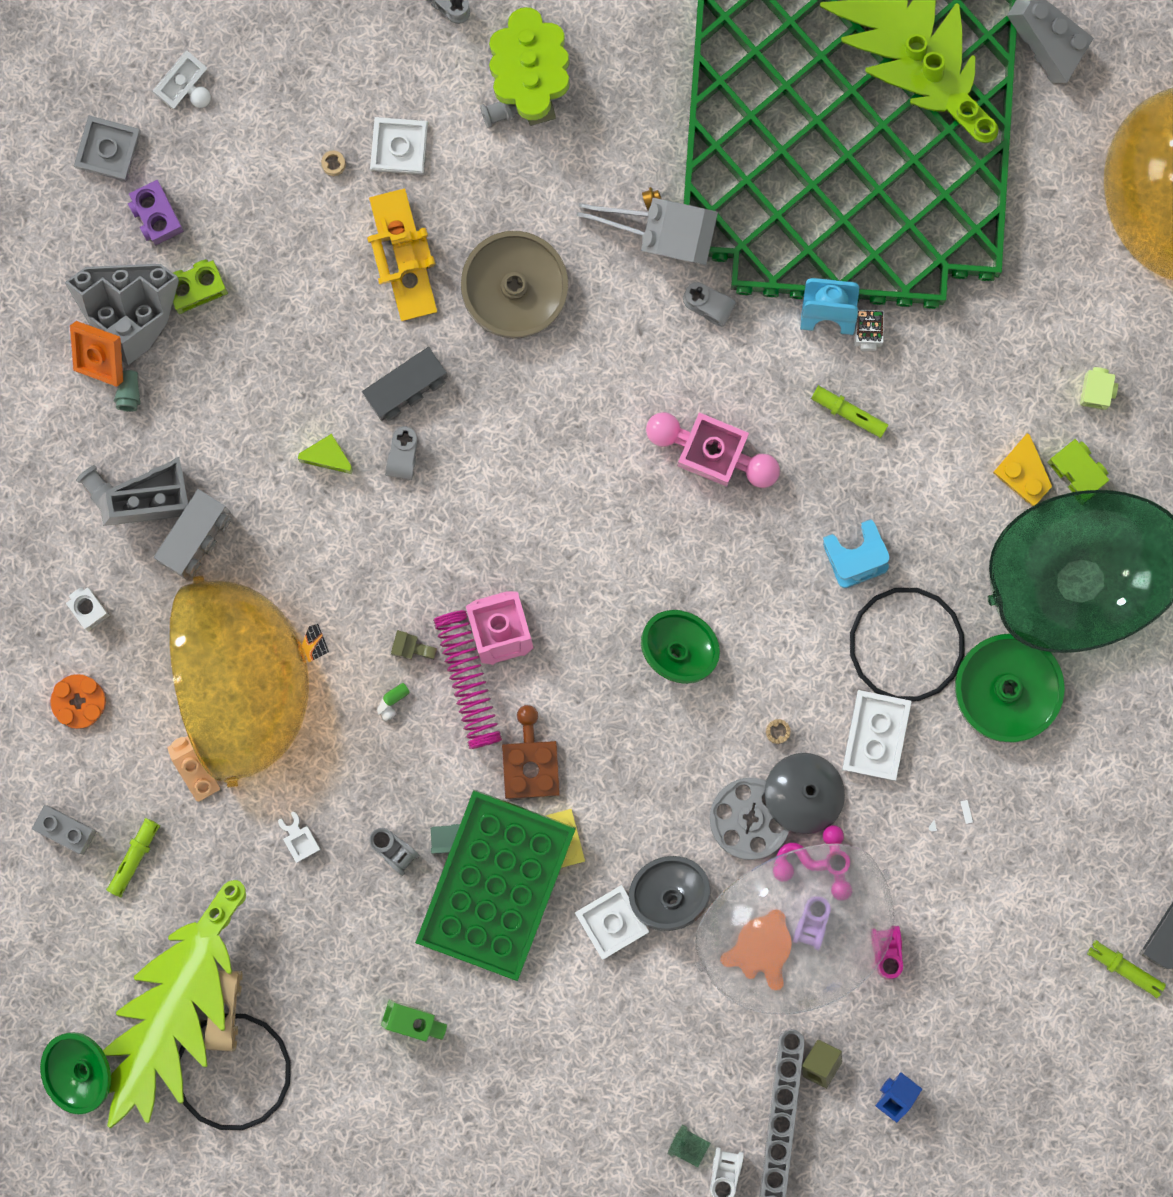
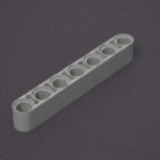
M793 1029L783 1031L778 1039L759 1197H786L804 1051V1038L800 1032ZM789 1034H795L799 1039L798 1046L789 1050L784 1045V1039ZM787 1061L795 1065V1073L790 1077L783 1076L780 1069L781 1065ZM782 1089H788L792 1093V1099L787 1104H781L777 1100V1095ZM778 1117H786L789 1121L788 1128L783 1132L776 1131L774 1121ZM776 1144H781L785 1147V1155L780 1159H774L770 1153L771 1148ZM772 1172H778L782 1175V1181L776 1187H772L767 1183L768 1175Z

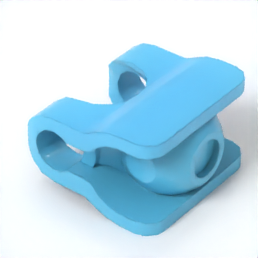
M818 278L808 279L804 291L800 330L813 331L815 324L818 322L830 320L839 324L841 334L854 335L858 316L859 285L846 281Z
M871 519L861 523L864 542L857 549L850 550L844 548L833 534L823 537L825 552L837 582L842 588H848L885 574L889 569V553L875 523Z

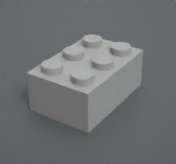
M197 489L153 558L186 580L190 576L194 578L202 567L200 560L205 553L209 555L217 543L214 538L219 531L224 532L230 524L231 518L229 515L231 512L225 505Z

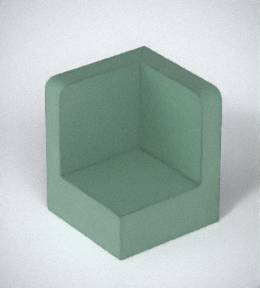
M460 824L431 827V854L450 852Z

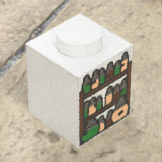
M858 310L854 346H860L861 351H876L877 347L882 346L884 311Z

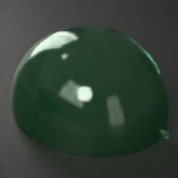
M1113 490L1071 492L1040 502L1021 513L1009 523L994 544L989 560V582L992 594L987 596L989 605H995L1003 625L1016 640L1041 651L1054 653L1082 652L1121 641L1150 625L1173 604V515L1149 499Z

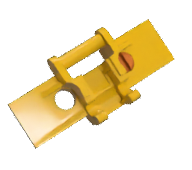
M405 188L369 197L378 234L367 237V240L372 245L380 276L378 278L379 285L391 282L401 322L437 313L426 270L436 265L435 259L430 254L426 239L428 237L426 227L416 231ZM389 240L392 242L399 269L398 273L391 275L382 242ZM411 273L417 277L418 282L415 287L407 288L403 285L402 279L406 274Z

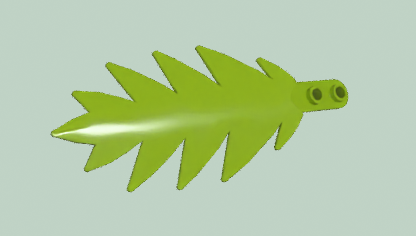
M843 0L820 3L821 8L841 18L874 29L842 37L841 41L843 43L879 56L898 59L866 67V73L893 86L925 96L912 98L910 103L932 111L945 112L947 110L976 141L989 143L996 139L998 136L997 124L968 95L972 89L975 77L974 55H971L960 74L962 65V23L960 5L958 3L954 5L933 36L936 0H913L909 6L908 0ZM970 112L971 115H965L963 113ZM985 129V130H988L989 132H988V133H983V132H980V131Z
M231 880L225 883L198 923L187 924L168 936L170 941L181 942L157 956L134 975L135 981L161 985L146 991L116 1012L118 1017L144 1021L130 1028L103 1050L105 1056L129 1055L111 1073L109 1093H114L107 1124L109 1128H112L122 1120L135 1105L146 1123L150 1122L155 1103L156 1071L180 1104L184 1102L182 1070L175 1038L204 1068L207 1067L206 1048L194 1003L221 1031L225 1030L224 1000L215 959L228 974L232 973L230 957L226 945L219 934L229 925L231 916L246 899V889L240 881Z

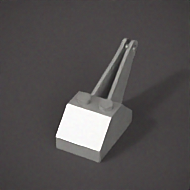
M652 198L648 212L598 207L579 203V207L591 210L648 217L646 230L641 231L598 216L577 212L579 217L593 219L642 235L643 244L641 251L703 265L707 264L718 214L717 211Z

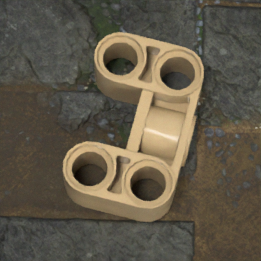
M218 969L223 1000L229 1008V1014L225 1017L224 1031H221L208 1017L204 1044L206 1050L233 1052L237 1047L235 1036L238 1035V1026H235L237 996H240L242 989L240 980H242L243 974L242 971L232 970V973L228 974L225 970Z

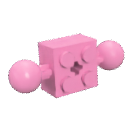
M666 412L653 415L647 423L646 433L653 444L666 447L676 443L684 447L678 461V467L726 487L735 468L746 472L748 481L758 488L770 487L779 478V464L771 455L757 454L749 457L741 453L749 435L748 432L700 412L691 432L680 428L677 418ZM713 444L717 445V451L720 453L710 455L706 447L711 448Z

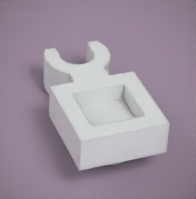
M293 811L291 815L294 818V823L291 826L285 825L282 818L278 820V823L283 830L289 832L290 835L283 840L295 862L298 863L321 849L308 826L300 829V818Z

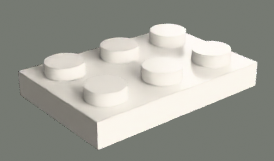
M861 690L857 691L842 767L843 771L896 781L910 712V700Z

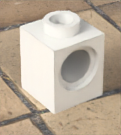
M81 587L69 596L71 600L66 602L77 620L87 631H90L110 616L94 592L88 587L85 590ZM87 600L92 601V611L89 614H82L80 611L81 604Z

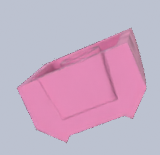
M506 591L477 599L466 606L481 663L494 665L497 662L525 656L533 649L518 591Z

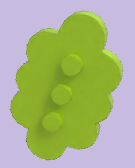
M523 7L515 10L508 19V28H503L493 33L489 42L493 55L489 68L491 75L495 78L493 84L495 96L504 104H516L518 114L527 120H538L546 116L551 108V99H556L566 94L570 85L569 76L566 71L569 66V55L567 50L563 48L565 45L563 29L554 23H543L540 13L533 8Z

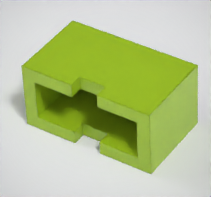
M1074 439L1047 463L1060 479L1066 476L1071 482L1068 488L1080 503H1083L1109 481L1107 477L1109 473L1100 462L1095 463L1089 456L1091 451L1084 442H1078Z

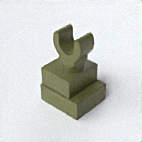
M397 630L391 655L412 660L413 654H417L434 660L437 648L416 643L417 636Z

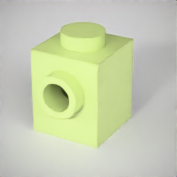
M1094 367L1093 371L1088 370L1084 378L1080 405L1107 410L1110 407L1111 398L1115 399L1118 391V383H1114L1115 375L1109 374V370L1105 368Z

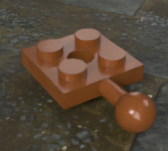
M524 705L517 712V720L523 725L524 743L502 744L505 799L559 795L556 741H534L533 725L538 720V711L531 705ZM527 762L536 763L539 767L537 776L533 778L526 777L523 773V766Z

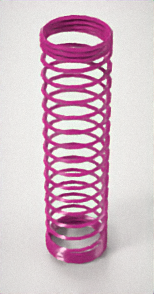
M460 610L438 616L433 621L435 629L445 630L439 633L437 637L440 639L448 638L442 641L440 646L449 647L442 654L452 655L444 662L447 664L455 663L448 667L447 671L456 672L449 679L460 680L454 683L452 688H463L455 692L454 696L464 697L457 701V705H467L461 708L459 713H471L464 716L461 721H474L464 726L463 729L475 730L466 735V738L472 739L467 742L469 749H475L497 743L502 740L500 731L471 736L482 730L497 726L498 723L467 728L493 718L496 715L466 719L492 709L493 706L463 711L474 705L491 700L490 697L460 703L489 691L485 689L473 693L459 694L470 688L485 684L486 681L456 686L464 681L483 675V672L453 678L463 672L481 667V664L466 668L451 669L465 662L478 659L479 656L448 661L459 655L477 649L476 647L445 653L458 646L474 642V639L459 643L444 644L455 638L472 633V631H467L456 635L441 636L449 631L470 624L467 622L453 627L438 628L467 619V611Z

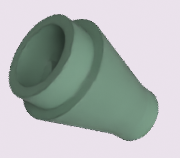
M132 370L123 371V382L118 386L114 398L116 409L126 412L137 411L138 405L141 404L138 372Z

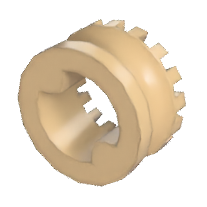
M338 151L326 152L321 160L322 168L329 176H338L345 170V159ZM331 157L338 158L340 166L336 170L329 169L327 160Z
M781 719L771 721L766 728L768 740L775 744L785 742L791 733L788 723ZM781 724L784 726L786 734L784 737L779 736L778 739H775L771 735V727H777Z

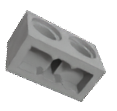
M48 805L43 806L32 827V830L82 855H85L97 830Z

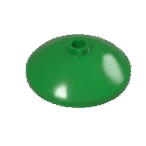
M682 610L660 612L648 621L641 635V649L647 663L656 673L667 680L682 684L702 681L713 672L719 661L720 647L715 633L705 621L692 613Z
M68 1032L53 1038L45 1047L41 1057L40 1073L44 1088L51 1100L58 1107L72 1114H86L100 1107L106 1100L111 1086L110 1066L100 1046L84 1034Z

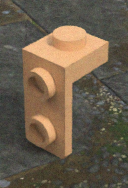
M191 734L187 737L176 739L167 747L173 764L197 802L220 790L219 784L200 755L197 744Z

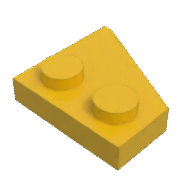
M1028 433L993 472L1033 508L1052 487L1035 445Z

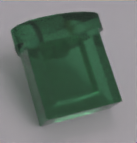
M682 1124L674 1135L667 1154L671 1157L675 1155L699 1167L711 1143L688 1131L687 1126Z

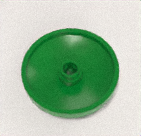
M1000 634L981 641L967 653L956 674L955 697L963 718L976 732L998 742H1021L1039 735L1055 720L1064 699V678L1056 658L1044 645L1024 635ZM1005 684H1009L1012 687L1011 694L1003 692Z

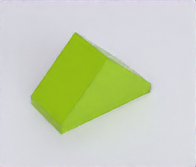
M332 434L300 452L298 455V460L301 463L348 474L353 472L351 464Z

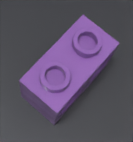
M158 180L129 193L132 202L128 203L135 218L140 216L144 224L140 226V229L146 241L152 240L156 246L184 232ZM153 197L155 199L153 206L149 208L142 207V201L145 198ZM163 220L167 222L164 230H153V226L157 221Z

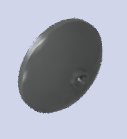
M796 753L779 761L770 771L765 784V801L770 814L783 828L798 834H813L826 829L839 817L845 801V789L840 774L829 761L811 753ZM807 786L813 789L812 796L806 793Z
M666 856L649 862L638 871L629 889V901L634 915L644 925L659 931H674L689 926L704 913L710 900L711 888L705 871L697 863L685 857ZM672 900H677L676 903H674V904H669L670 901H672Z

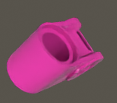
M894 926V929L879 931L876 928L871 929L873 950L879 975L885 979L898 977L903 971L900 927ZM892 938V940L881 941V939ZM886 959H892L896 962L897 970L894 974H887L884 971L883 963Z

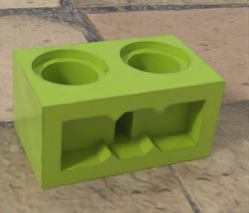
M207 259L201 260L193 265V269L185 272L183 270L173 272L179 279L177 288L183 284L190 287L189 292L184 296H178L175 293L173 304L178 314L228 294L214 260L209 262ZM206 274H211L214 276L213 283L208 286L202 285V277Z

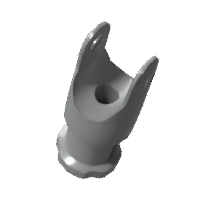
M92 465L82 472L76 481L86 487L91 494L90 498L100 509V497L105 491L113 487L109 482L106 483L96 471L97 467Z

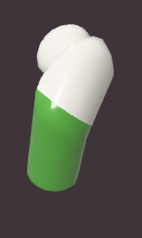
M404 683L399 684L383 696L377 708V713L382 716L384 721H389L396 715V711L392 706L409 695V689Z

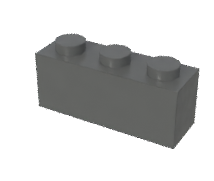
M428 346L364 389L362 393L381 421L384 419L391 421L401 414L400 409L407 404L413 406L424 398L422 396L424 392L430 388L432 391H435L446 383L444 379L448 376Z

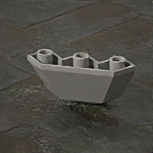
M162 264L85 267L68 279L65 284L90 326L120 336L122 361L129 365L150 349L167 325L179 279Z

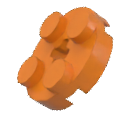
M75 674L67 676L55 684L50 703L52 712L60 723L70 728L83 729L92 726L103 714L106 706V697L102 687L94 679L85 675ZM76 694H79L80 698H85L86 700L85 703L81 704V709H76L75 705H71V700L75 699Z

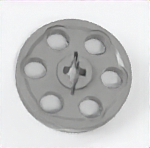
M743 778L733 781L718 793L710 811L712 834L722 849L737 858L746 860L764 858L780 848L789 834V830L785 828L781 833H773L769 828L770 820L773 817L768 808L762 803V795L765 793V780ZM740 785L748 786L751 790L749 799H738L735 794L736 788ZM753 803H755L754 817L758 818V822H753L749 827L748 834H746L747 821L743 819V815H748L752 810ZM727 804L731 807L732 815L729 819L722 820L717 816L716 809L719 805ZM729 830L736 831L739 835V842L734 846H729L724 841V834ZM755 837H760L765 841L766 847L761 853H756L750 848V842Z

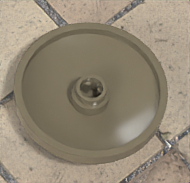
M523 231L497 233L480 242L468 256L461 276V295L470 316L486 331L504 338H525L549 327L562 311L568 293V275L564 262L558 252L544 239Z

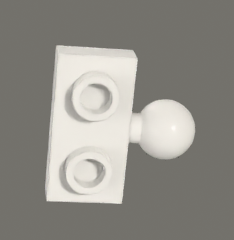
M185 51L152 92L172 109L178 105L187 93L190 95V102L193 106L197 108L206 107L211 100L210 92L206 88L196 87L194 84L206 71L207 67L190 52Z

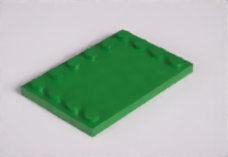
M473 789L415 943L518 981L576 827Z

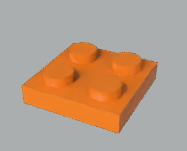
M79 321L71 324L73 371L116 387L123 382L120 336Z

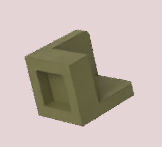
M817 1040L802 1065L803 1077L827 1089L842 1064V1051L821 1040Z

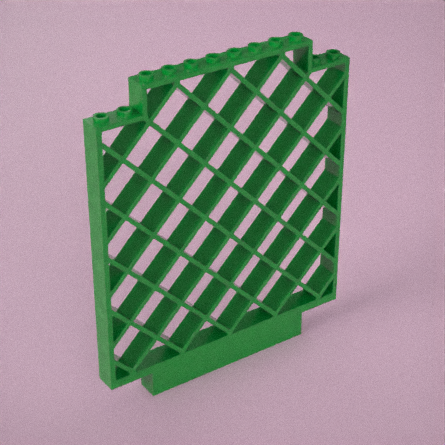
M698 0L683 204L690 205L691 197L700 208L719 212L746 189L770 216L767 221L742 241L722 217L717 214L715 225L735 248L710 246L708 257H712V261L727 262L728 258H733L731 290H736V294L745 296L752 295V292H763L765 297H779L780 293L790 294L792 299H804L805 285L778 282L806 258L824 279L839 281L814 251L841 228L867 258L840 281L851 282L873 263L898 291L859 289L857 303H859V299L870 300V304L885 305L886 301L896 302V305L900 307H912L913 303L923 304V307L927 309H938L939 305H944L946 302L948 274H952L954 279H967L968 275L979 276L978 280L994 281L995 277L999 278L1002 273L1017 31L1008 16L1004 17L988 31L964 4L966 0H945L948 5L935 15L933 28L942 22L954 5L958 3L960 5L961 19L979 38L962 53V64L986 45L1005 67V78L986 95L974 83L968 94L995 121L1002 132L1001 143L980 160L955 132L962 126L957 120L949 125L937 111L921 107L918 108L941 133L916 155H913L889 126L914 106L910 103V99L925 96L902 89L910 98L883 121L858 93L876 77L867 73L852 86L828 58L845 44L841 41V38L866 32L863 29L865 26L837 16L848 30L823 51L799 27L798 23L817 8L821 2L838 0H810L792 17L776 0H762L781 21L782 25L757 46L749 40L732 20L754 0H739L726 12L715 0ZM1006 0L1009 3V11L1016 0ZM705 5L717 20L702 32L703 8ZM724 26L748 54L720 76L700 54L701 45ZM1008 26L1006 51L994 37ZM789 31L814 59L786 81L762 53ZM870 53L879 64L897 60ZM755 61L778 89L751 111L727 83ZM820 65L844 94L817 116L793 87ZM700 68L713 84L697 96ZM1004 90L1002 116L990 101ZM720 91L743 116V119L715 141L696 119V109L716 92ZM785 95L807 119L809 124L782 146L760 122L758 117ZM851 100L875 128L848 151L823 122ZM970 112L963 113L965 115H971ZM750 125L774 153L746 176L723 150V147ZM816 130L840 158L815 180H812L788 152L811 132ZM696 133L709 148L693 161L694 135ZM881 134L906 163L882 184L878 185L854 156ZM945 139L951 143L972 167L946 190L920 162ZM1000 154L998 180L986 165ZM713 155H716L739 183L711 206L692 185L691 177L693 172ZM781 159L805 188L777 211L753 182ZM846 164L871 193L847 214L843 215L819 186ZM910 169L919 176L937 197L911 220L885 193L890 186ZM975 174H978L998 196L997 208L977 225L951 197L953 193ZM812 194L836 223L808 246L784 219V216L807 196ZM877 198L902 228L879 248L874 250L849 221ZM943 203L968 233L945 253L940 255L916 228V225ZM996 218L994 245L981 230ZM777 224L801 253L773 276L748 247L772 226ZM908 233L933 263L909 284L905 285L880 256ZM974 238L992 258L994 263L993 267L948 264L946 260ZM740 254L743 255L765 282L737 280ZM937 268L940 269L939 295L909 293Z

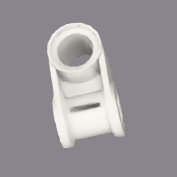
M716 1147L710 1184L712 1197H719L716 1195L715 1187L721 1181L727 1182L730 1186V1192L726 1197H734L744 1152L735 1154L721 1151V1148ZM722 1160L732 1161L734 1164L723 1163Z

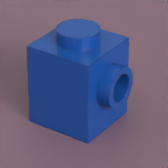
M900 1072L894 1080L889 1077L882 1085L880 1091L883 1094L875 1106L897 1123L911 1109L922 1088Z

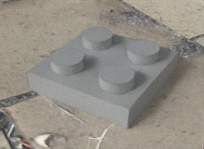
M88 115L74 167L127 182L141 130Z

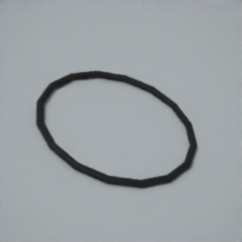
M893 588L874 596L858 612L850 631V657L858 676L875 693L910 701H921L940 693L956 677L964 657V632L956 613L939 596L920 588ZM894 593H919L936 600L951 615L959 634V656L951 675L937 689L920 696H895L878 689L862 673L855 656V632L862 615L877 600Z
M236 1013L235 1019H246L264 1027L279 1043L286 1061L285 1084L277 1103L261 1118L244 1125H220L202 1117L187 1102L183 1092V1105L197 1120L219 1130H245L265 1122L281 1106L290 1086L291 1060L282 1038L266 1022L248 1014ZM207 1020L200 1022L201 1029L207 1025ZM183 1045L179 1049L180 1060L185 1051Z

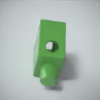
M390 999L381 1022V1026L386 1030L427 1042L429 1036L443 1040L447 1029V1024L434 1020V1014ZM416 1019H420L422 1021L421 1026L419 1028L413 1027V1023Z

